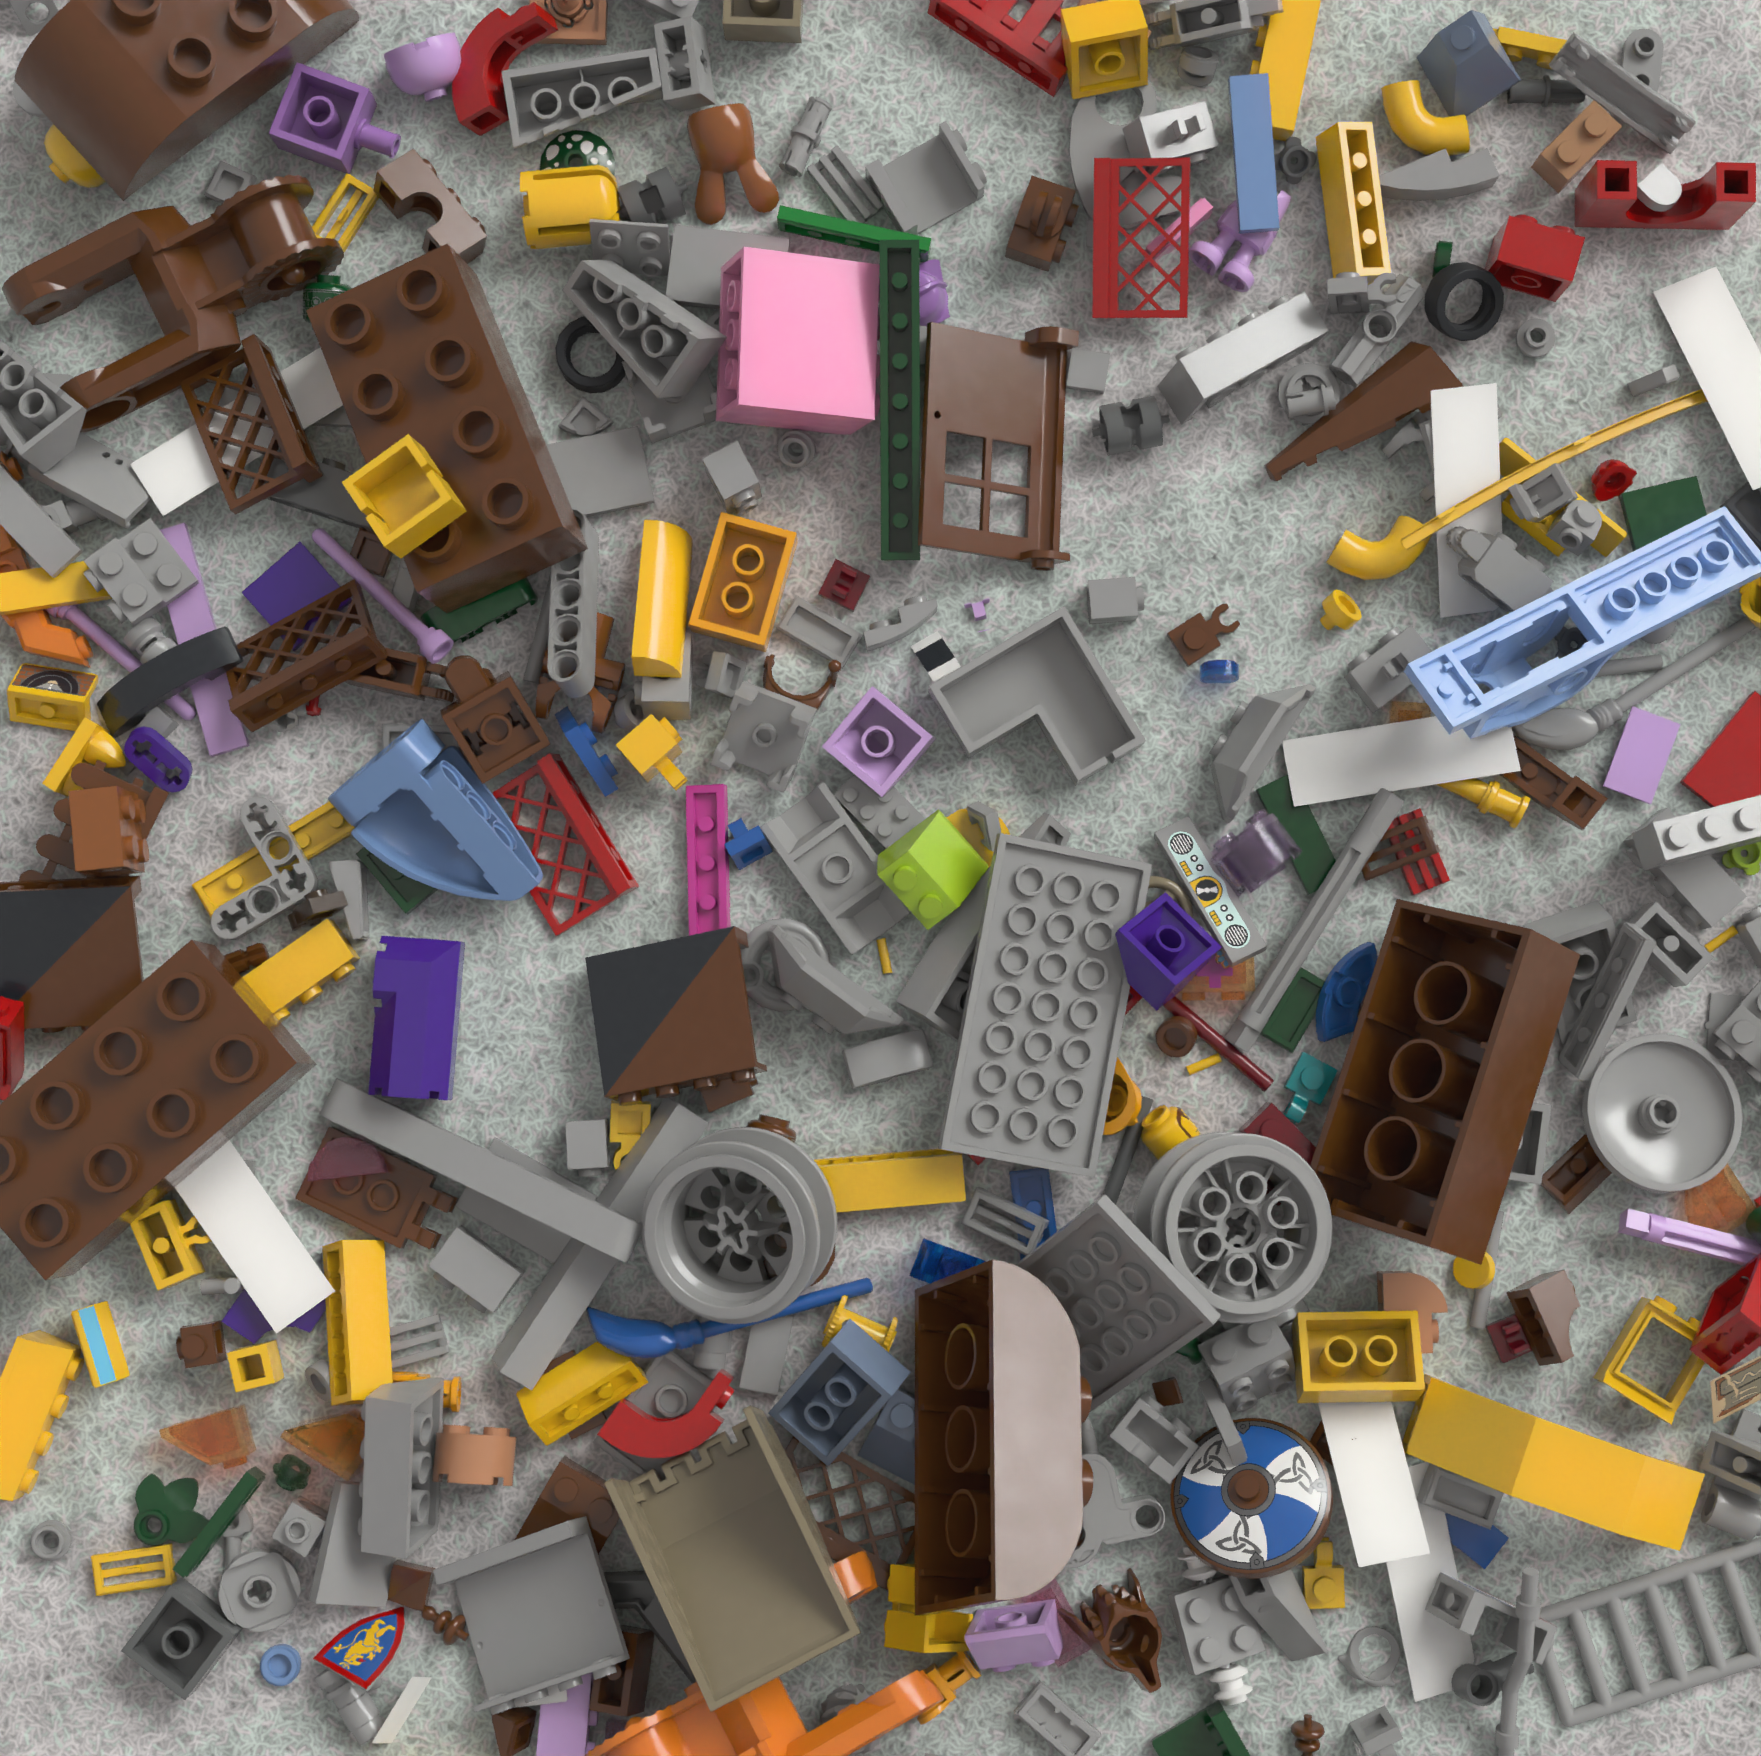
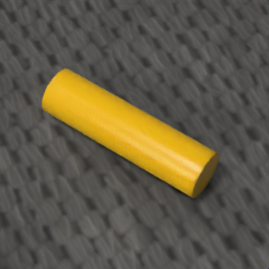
M1732 925L1705 944L1704 947L1709 953L1713 952L1738 934L1737 929Z
M886 938L877 939L883 974L893 973Z
M1216 1053L1186 1066V1069L1190 1076L1222 1062L1219 1053Z

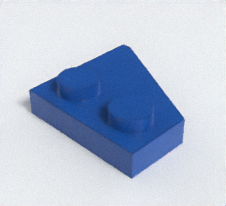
M568 706L555 713L554 715L562 731L603 795L606 797L616 791L618 787L612 777L617 775L618 772L607 754L599 757L592 745L598 741L587 723L584 722L579 725Z

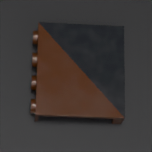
M140 876L0 882V996L24 1002V1032L26 1029L41 1028L44 1033H55L65 1030L66 1027L81 1026V1030L86 1031L144 981L134 900L142 891Z
M732 926L585 958L604 1097L619 1101V1106L635 1105L643 1102L642 1096L656 1094V1098H670L680 1095L679 1089L693 1086L694 1091L710 1090L718 1087L717 1081L731 1079L732 1083H745L755 1080V1074L767 1072V1066L757 1062L740 949L749 948L747 932Z

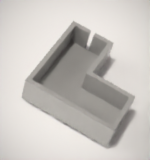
M1065 606L931 684L928 693L968 759L1029 722L1036 720L1075 786L1103 770L1109 763L1106 758L1113 764L1140 748L1146 741Z

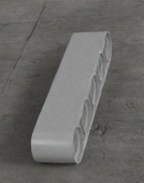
M572 508L588 549L551 566L547 669L550 677L567 696L580 698L591 691L595 682L599 535L582 511ZM574 635H576V637H575L574 639H572L571 641H569L571 637H573ZM572 671H575L573 675L567 677Z

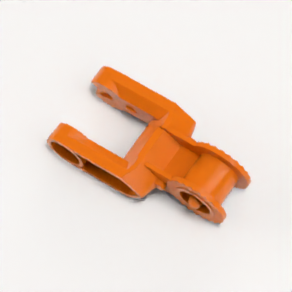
M860 1551L834 1564L849 1604L854 1603L878 1587L873 1565L866 1551ZM916 1670L881 1689L858 1704H850L838 1711L836 1717L808 1732L780 1677L713 1712H710L697 1682L684 1689L687 1698L677 1701L673 1705H668L663 1710H657L651 1716L644 1718L635 1716L630 1718L625 1725V1730L617 1732L611 1738L605 1739L603 1743L589 1750L585 1756H848L932 1708L944 1698L937 1685L924 1671Z

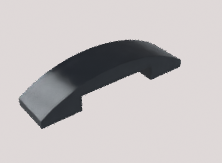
M224 626L183 642L141 665L109 689L97 702V706L111 736L116 738L137 726L146 716V712L203 678L211 681L244 662L229 628Z

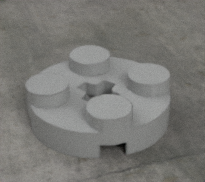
M257 1548L239 1554L223 1570L219 1585V1603L224 1615L233 1624H238L242 1628H248L249 1631L254 1632L269 1631L286 1622L296 1607L300 1596V1580L295 1566L276 1549ZM256 1580H260L262 1583H269L271 1586L266 1591L267 1598L264 1600H259L257 1595L249 1596L248 1590L253 1588V1582Z

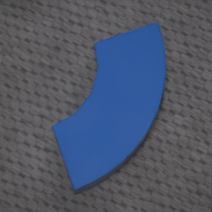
M1366 942L1351 950L1334 966L1326 978L1316 1009V1032L1319 1041L1326 1042L1354 1031L1358 1020L1359 1008L1366 995L1378 959L1375 943Z

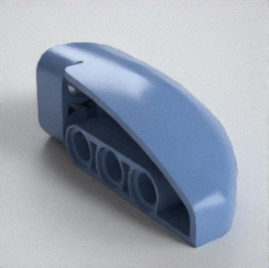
M422 718L387 745L328 797V800L351 826H354V829L351 831L353 837L368 851L407 877L433 888L472 898L513 901L523 897L542 880L543 874L540 866L497 799L485 783L482 784L472 766L455 746H449L442 751L445 744Z

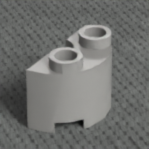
M1145 1392L1141 1398H1136L1108 1435L1170 1484L1199 1446L1189 1438L1193 1430L1176 1416L1171 1421L1167 1420L1160 1414L1164 1407Z

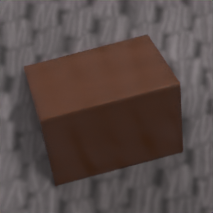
M1175 1377L1152 1383L1156 1399L1163 1407L1184 1403Z

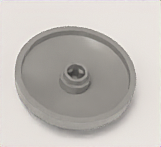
M1661 1033L1647 1034L1632 1038L1616 1046L1597 1063L1585 1087L1582 1103L1583 1122L1586 1135L1595 1154L1615 1176L1636 1188L1655 1193H1675L1700 1186L1715 1177L1727 1165L1739 1143L1742 1129V1107L1733 1079L1724 1065L1711 1052L1681 1036Z

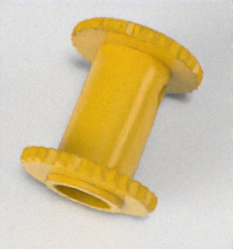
M843 1295L838 1305H834L822 1334H825L821 1343L822 1347L825 1348L830 1338H833L840 1331L843 1322L851 1319L889 1352L897 1333L895 1329L898 1319L893 1317L889 1327H886L845 1309L844 1306L848 1296Z

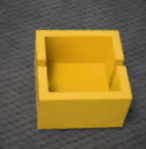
M409 434L342 481V484L360 511L367 515L365 517L383 546L400 559L467 512L452 488L442 478L443 475L425 448Z
M891 1564L887 1588L888 1601L892 1602V1610H887L884 1622V1647L918 1653L970 1651L966 1645L965 1634L973 1619V1614L948 1611L932 1615L915 1616V1564Z

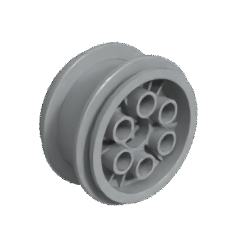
M752 1127L723 1129L698 1140L687 1150L671 1159L656 1175L648 1189L642 1208V1244L645 1256L656 1279L665 1291L680 1305L703 1318L720 1323L747 1324L770 1318L787 1308L821 1275L829 1262L836 1242V1205L833 1193L823 1172L816 1162L798 1145L777 1133ZM718 1168H727L729 1176L722 1174ZM745 1173L755 1177L758 1185H750L745 1178ZM711 1186L721 1190L720 1200L712 1195ZM776 1197H777V1199L780 1201V1203L782 1204V1206H783L784 1209H782V1208L778 1205L777 1200H776ZM689 1206L707 1211V1213L702 1217H689ZM756 1208L760 1212L763 1221H759L758 1215L755 1212ZM734 1223H735V1224L741 1223V1224L743 1225L744 1229H742V1228H737V1229H735ZM709 1230L717 1231L720 1239L713 1237ZM774 1234H778L785 1239L787 1249H783L775 1243ZM716 1252L722 1256L726 1253L721 1267L710 1259ZM741 1255L752 1259L753 1262H746ZM765 1257L777 1274V1276L768 1279L763 1262Z
M1213 1132L1198 1135L1177 1144L1167 1151L1151 1168L1143 1181L1135 1203L1133 1224L1221 1315L1218 1319L1219 1321L1254 1323L1270 1319L1289 1310L1313 1288L1329 1256L1332 1242V1215L1330 1204L1320 1179L1298 1153L1279 1141L1265 1136L1247 1133ZM1221 1164L1225 1189L1219 1188L1209 1169ZM1248 1176L1253 1182V1190L1245 1198L1240 1192V1184ZM1269 1179L1274 1188L1266 1195L1267 1181ZM1209 1192H1213L1216 1208L1208 1214L1204 1210L1203 1200ZM1279 1201L1282 1204L1284 1216L1276 1223L1272 1218L1271 1211L1274 1204ZM1179 1212L1198 1217V1219L1195 1218V1225H1198V1227H1178ZM1253 1218L1255 1220L1256 1226H1252L1251 1221L1253 1220ZM1227 1219L1234 1220L1233 1226L1237 1229L1234 1234L1228 1233L1229 1226L1225 1224ZM1277 1229H1284L1283 1238L1277 1237ZM1251 1232L1255 1233L1253 1239L1246 1244L1245 1241L1249 1238ZM1207 1233L1209 1234L1207 1237L1208 1252L1202 1255L1198 1249V1240L1203 1234ZM1275 1242L1279 1248V1253L1275 1261L1270 1264L1266 1257V1251L1268 1246ZM1239 1258L1243 1264V1271L1240 1277L1234 1280L1230 1275L1229 1268L1231 1263ZM1210 1261H1216L1206 1284L1196 1277ZM1258 1266L1263 1276L1255 1282Z

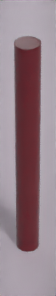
M1176 996L1163 1005L1174 1016H1182L1190 1020L1196 1028L1197 1036L1263 1092L1274 1082L1268 1074Z

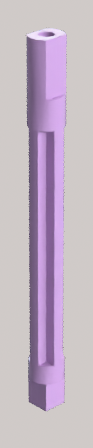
M1626 1209L1620 1214L1618 1232L1638 1237L1645 1241L1743 1266L1761 1253V1245L1756 1240L1632 1209Z

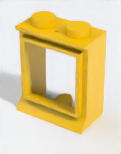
M1656 1295L1654 1300L1641 1297L1593 1378L1616 1390L1629 1401L1653 1413L1658 1419L1672 1425L1675 1412L1705 1362L1692 1352L1665 1399L1621 1373L1620 1370L1652 1317L1691 1342L1701 1321L1691 1316L1688 1321L1674 1314L1677 1307L1660 1296Z

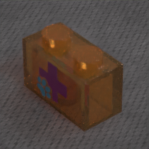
M1220 950L1178 994H1182V1001H1206L1205 993H1221V1000H1245V992L1255 991L1254 957L1231 968Z

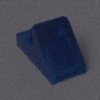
M924 1238L909 1276L927 1283H933L986 1261L948 1247L933 1239Z

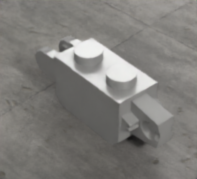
M1186 0L1169 5L1170 10L1145 16L1148 26H1159L1172 21L1174 32L1171 35L1154 37L1152 40H1149L1150 50L1176 45L1187 47L1259 31L1258 27L1264 26L1263 17L1284 12L1282 0Z
M1455 526L1448 531L1446 535L1447 544L1463 557L1458 563L1459 576L1504 611L1513 612L1553 592L1550 586L1554 581L1543 573L1545 566L1529 555L1524 557L1515 551L1518 545L1506 535L1500 532L1496 536L1482 532L1479 534L1478 531L1461 526Z

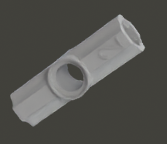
M1402 274L1396 277V283L1391 284L1384 294H1396L1397 303L1391 306L1376 304L1371 312L1366 315L1359 328L1329 366L1335 377L1345 384L1357 387L1424 298L1426 292L1418 282ZM1373 323L1382 325L1386 331V337L1377 338L1373 336L1369 331V325Z

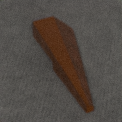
M1411 341L1336 404V410L1329 411V415H1323L1264 465L1268 476L1273 481L1281 480L1282 475L1303 462L1307 467L1317 463L1316 455L1334 446L1343 451L1395 427L1396 422L1417 409L1422 414L1431 410V390L1464 386L1431 346Z

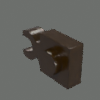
M320 889L304 896L305 902L293 909V913L287 917L292 931H296L308 924L310 926L319 924L321 919L332 917L348 906L343 890L328 894L327 889Z

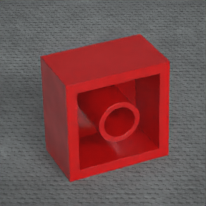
M1519 214L1515 215V217L1509 215L1493 238L1485 270L1494 275L1500 282L1501 287L1556 302L1573 282L1585 237L1576 235L1573 229L1566 226L1556 225L1548 227L1538 224L1535 218L1528 215Z

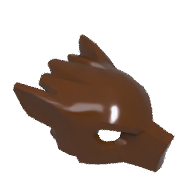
M1129 1568L1127 1570L1129 1593L1125 1587H1119L1117 1584L1111 1585L1112 1593L1108 1592L1101 1584L1095 1586L1092 1590L1093 1607L1091 1608L1084 1601L1080 1604L1083 1622L1063 1608L1058 1609L1057 1612L1069 1627L1088 1644L1104 1664L1117 1671L1131 1673L1141 1690L1152 1693L1161 1687L1157 1658L1161 1647L1162 1633L1154 1612L1145 1601L1138 1578L1133 1570Z

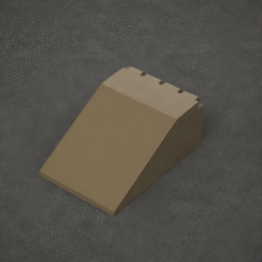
M751 1405L743 1409L747 1420L732 1427L737 1442L732 1444L726 1431L710 1438L697 1447L702 1458L701 1461L697 1462L690 1450L661 1464L667 1478L661 1481L658 1472L654 1468L629 1481V1483L625 1480L613 1478L604 1482L710 1712L861 1634L792 1464L773 1425L769 1424L764 1411Z

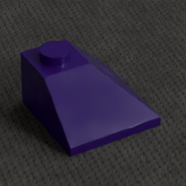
M1166 892L1115 933L1128 984L1156 1011L1178 994L1222 948Z

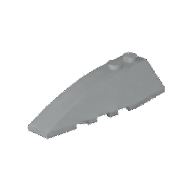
M1043 813L1019 837L1066 846L1071 833L1051 815ZM990 867L937 933L896 1000L898 1004L917 1018L958 1042Z

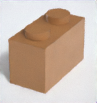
M1593 100L1540 153L1531 168L1559 194L1615 137L1622 126Z

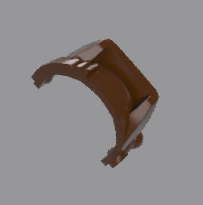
M771 654L766 656L764 662L763 688L814 707L818 711L829 694L831 686L835 687L838 678L837 674L842 666L838 660L830 661L828 664L830 674L827 677V682L818 691L804 696L793 695L784 691L774 681L772 667L775 664V655Z

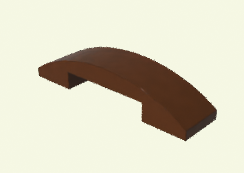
M1513 735L1521 771L1499 775L1524 795L1530 797L1534 802L1583 831L1608 798L1576 775L1572 778Z

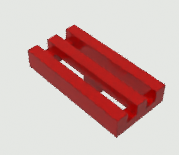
M1419 808L1394 818L1387 830L1422 817L1421 809ZM1412 829L1404 832L1406 840L1415 837ZM1396 835L1389 838V842L1392 846L1400 843V839ZM1418 844L1410 847L1412 854L1421 851ZM1404 849L1394 853L1397 860L1407 857ZM1439 853L1429 856L1437 874V877L1432 879L1425 859L1416 861L1424 883L1419 885L1410 864L1401 867L1411 895L1450 881Z

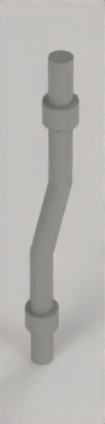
M1525 1567L1523 1569L1521 1594L1516 1597L1515 1614L1519 1618L1517 1654L1502 1688L1500 1724L1496 1726L1495 1745L1498 1747V1756H1514V1749H1517L1519 1746L1520 1729L1516 1726L1518 1692L1533 1660L1535 1622L1540 1618L1541 1599L1537 1596L1539 1570L1534 1567Z

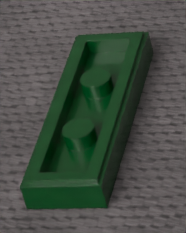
M1287 774L1258 788L1256 792L1307 895L1319 889L1336 860L1309 805L1294 807Z
M256 1466L246 1471L172 1570L183 1578L196 1571L265 1480L266 1474Z

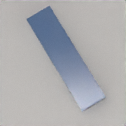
M1268 73L1229 76L1228 89L1239 234L1278 231L1280 227Z

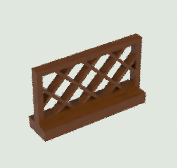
M255 334L241 340L243 349L180 382L230 511L235 515L303 478L311 483L323 476L273 353ZM245 363L248 370L242 385L228 381L233 369ZM209 382L216 385L207 403L198 400L194 390ZM225 387L239 391L232 409L218 406ZM248 394L259 397L261 401L255 416L241 413ZM215 412L228 416L221 435L211 432L209 429ZM238 419L251 422L244 441L231 438ZM261 426L271 428L274 433L268 448L254 445ZM227 444L241 448L234 467L223 464L222 461ZM251 451L264 454L257 473L243 470ZM274 458L286 462L289 472L275 479L267 477ZM240 476L253 479L254 482L250 492L237 499L234 490Z
M353 579L237 644L242 657L248 654L253 655L245 669L235 666L226 672L233 697L228 700L230 710L251 732H254L388 658L384 646L377 639L361 585ZM353 597L345 613L337 611L341 602ZM314 617H319L312 632L303 630L307 621ZM331 620L340 621L333 636L324 634ZM352 624L361 625V627L348 633ZM282 635L286 636L278 650L269 649L276 638ZM298 638L307 640L299 654L290 653ZM319 642L328 644L327 646L314 652ZM264 657L273 658L265 673L256 672ZM285 661L294 663L280 671ZM251 680L260 681V683L247 689Z
M793 1436L785 1452L791 1461L800 1484L799 1473L819 1467L822 1469L827 1491L809 1495L806 1498L811 1500L829 1495L834 1518L822 1522L816 1521L831 1559L839 1562L860 1551H866L873 1565L877 1585L888 1592L887 1582L890 1576L891 1564L879 1557L875 1541L897 1535L902 1552L895 1564L906 1563L915 1547V1525L901 1529L895 1505L910 1501L915 1504V1494L844 1452H841L831 1464L842 1461L849 1465L854 1483L832 1489L826 1464L820 1459V1463L797 1469L793 1452L799 1440ZM857 1471L868 1476L869 1479L859 1481ZM876 1481L885 1487L889 1503L866 1509L861 1485ZM855 1487L861 1511L839 1517L833 1493ZM891 1490L904 1497V1499L893 1501ZM890 1507L896 1531L874 1537L868 1513ZM863 1515L869 1538L853 1543L845 1538L841 1521ZM836 1522L838 1533L827 1528L825 1525ZM913 1531L905 1544L902 1533ZM870 1543L873 1554L860 1547V1545Z

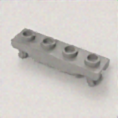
M1574 32L1548 64L1551 69L1575 85L1588 97L1595 100L1606 110L1669 154L1678 146L1677 142L1683 134L1688 133L1696 124L1693 118Z

